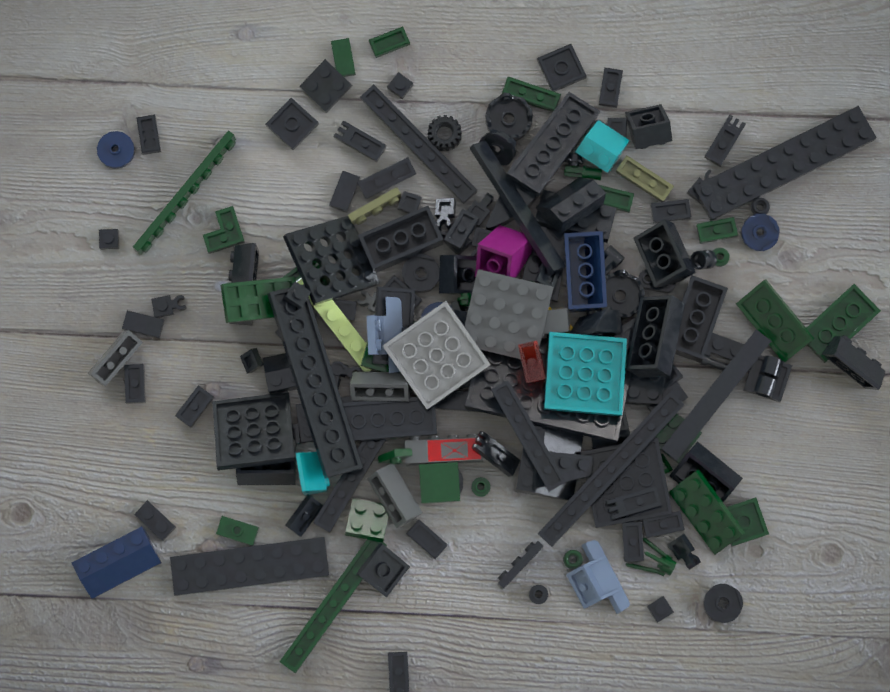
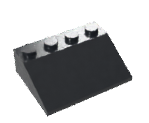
M533 424L548 451L581 455L583 435ZM523 448L516 492L568 501L574 495L577 479L566 481V483L548 492L546 487L532 489L534 466Z

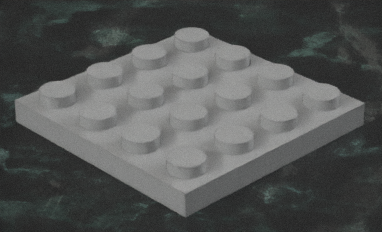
M447 301L383 345V348L426 409L435 405L491 365Z

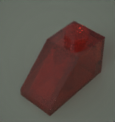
M532 341L519 344L518 348L526 383L530 384L546 380V372L538 342Z

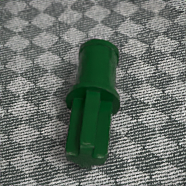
M567 165L564 169V176L601 181L602 169L587 168L585 165L583 167Z

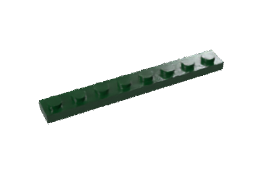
M229 130L133 245V249L138 254L142 255L143 252L146 253L150 250L153 240L163 234V228L166 224H170L175 219L176 212L186 206L189 196L191 194L194 195L199 190V184L203 179L207 180L209 178L212 168L222 162L226 151L232 150L236 144V138Z
M366 540L282 657L280 663L294 673H297L363 579L356 573L379 543L387 547L384 542Z

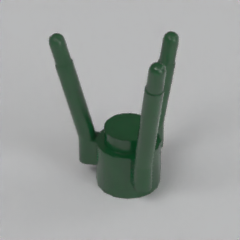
M643 538V541L662 556L659 558L647 551L644 552L646 556L658 562L657 568L659 569L626 563L625 565L634 569L656 573L663 577L665 574L670 576L677 562L672 560L673 557L664 553L652 542Z

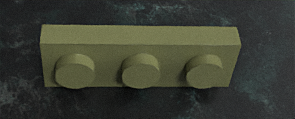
M627 155L616 170V173L660 202H664L674 188L672 184Z
M396 187L348 215L349 220L354 225H360L370 215L373 214L375 216L381 213L384 207L397 204L401 198L399 189Z

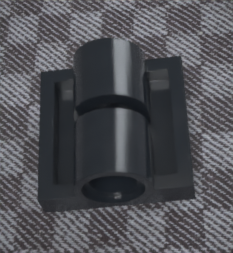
M760 355L750 368L743 391L780 403L793 365L784 363L783 360L773 356Z

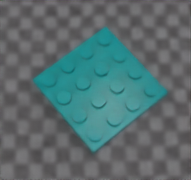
M549 332L544 410L622 416L627 339Z

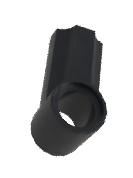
M612 245L604 251L605 276L612 269L615 270L625 259Z

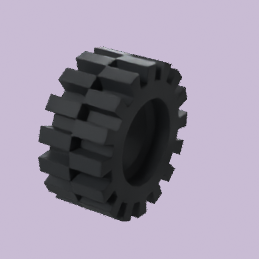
M444 115V117L437 116L436 120L434 118L432 123L429 124V141L436 148H439V151L453 150L456 145H459L462 130L457 119L454 120L452 116L447 117V115ZM441 127L451 129L452 135L449 139L443 140L438 137L437 132Z

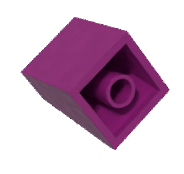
M499 225L478 243L475 277L479 269L516 278L532 253V246L524 233Z

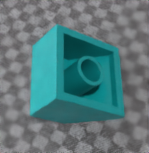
M598 120L585 136L576 153L609 173L630 140Z
M317 452L296 453L303 494L307 496V494L328 492L327 487L330 486L329 478H324Z

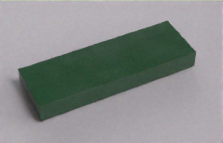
M507 77L502 94L510 93L513 96L522 97L529 105L550 112H554L561 97L559 93L511 77Z

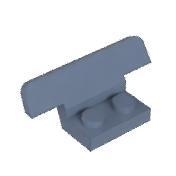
M385 297L386 316H366L368 355H388L383 345L402 332V306L399 298ZM388 355L389 373L400 372Z
M593 540L581 545L590 562L566 575L583 608L586 609L607 597L616 614L628 608L630 602L599 542Z

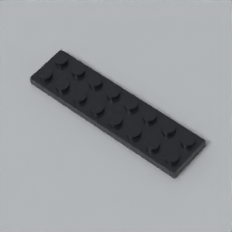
M325 537L170 557L174 596L330 576Z

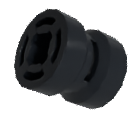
M703 250L693 252L690 260L695 269L702 270L713 268L716 265L717 257L713 251Z

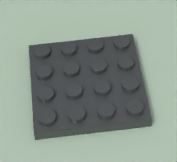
M478 269L464 327L480 350L536 363L554 287Z

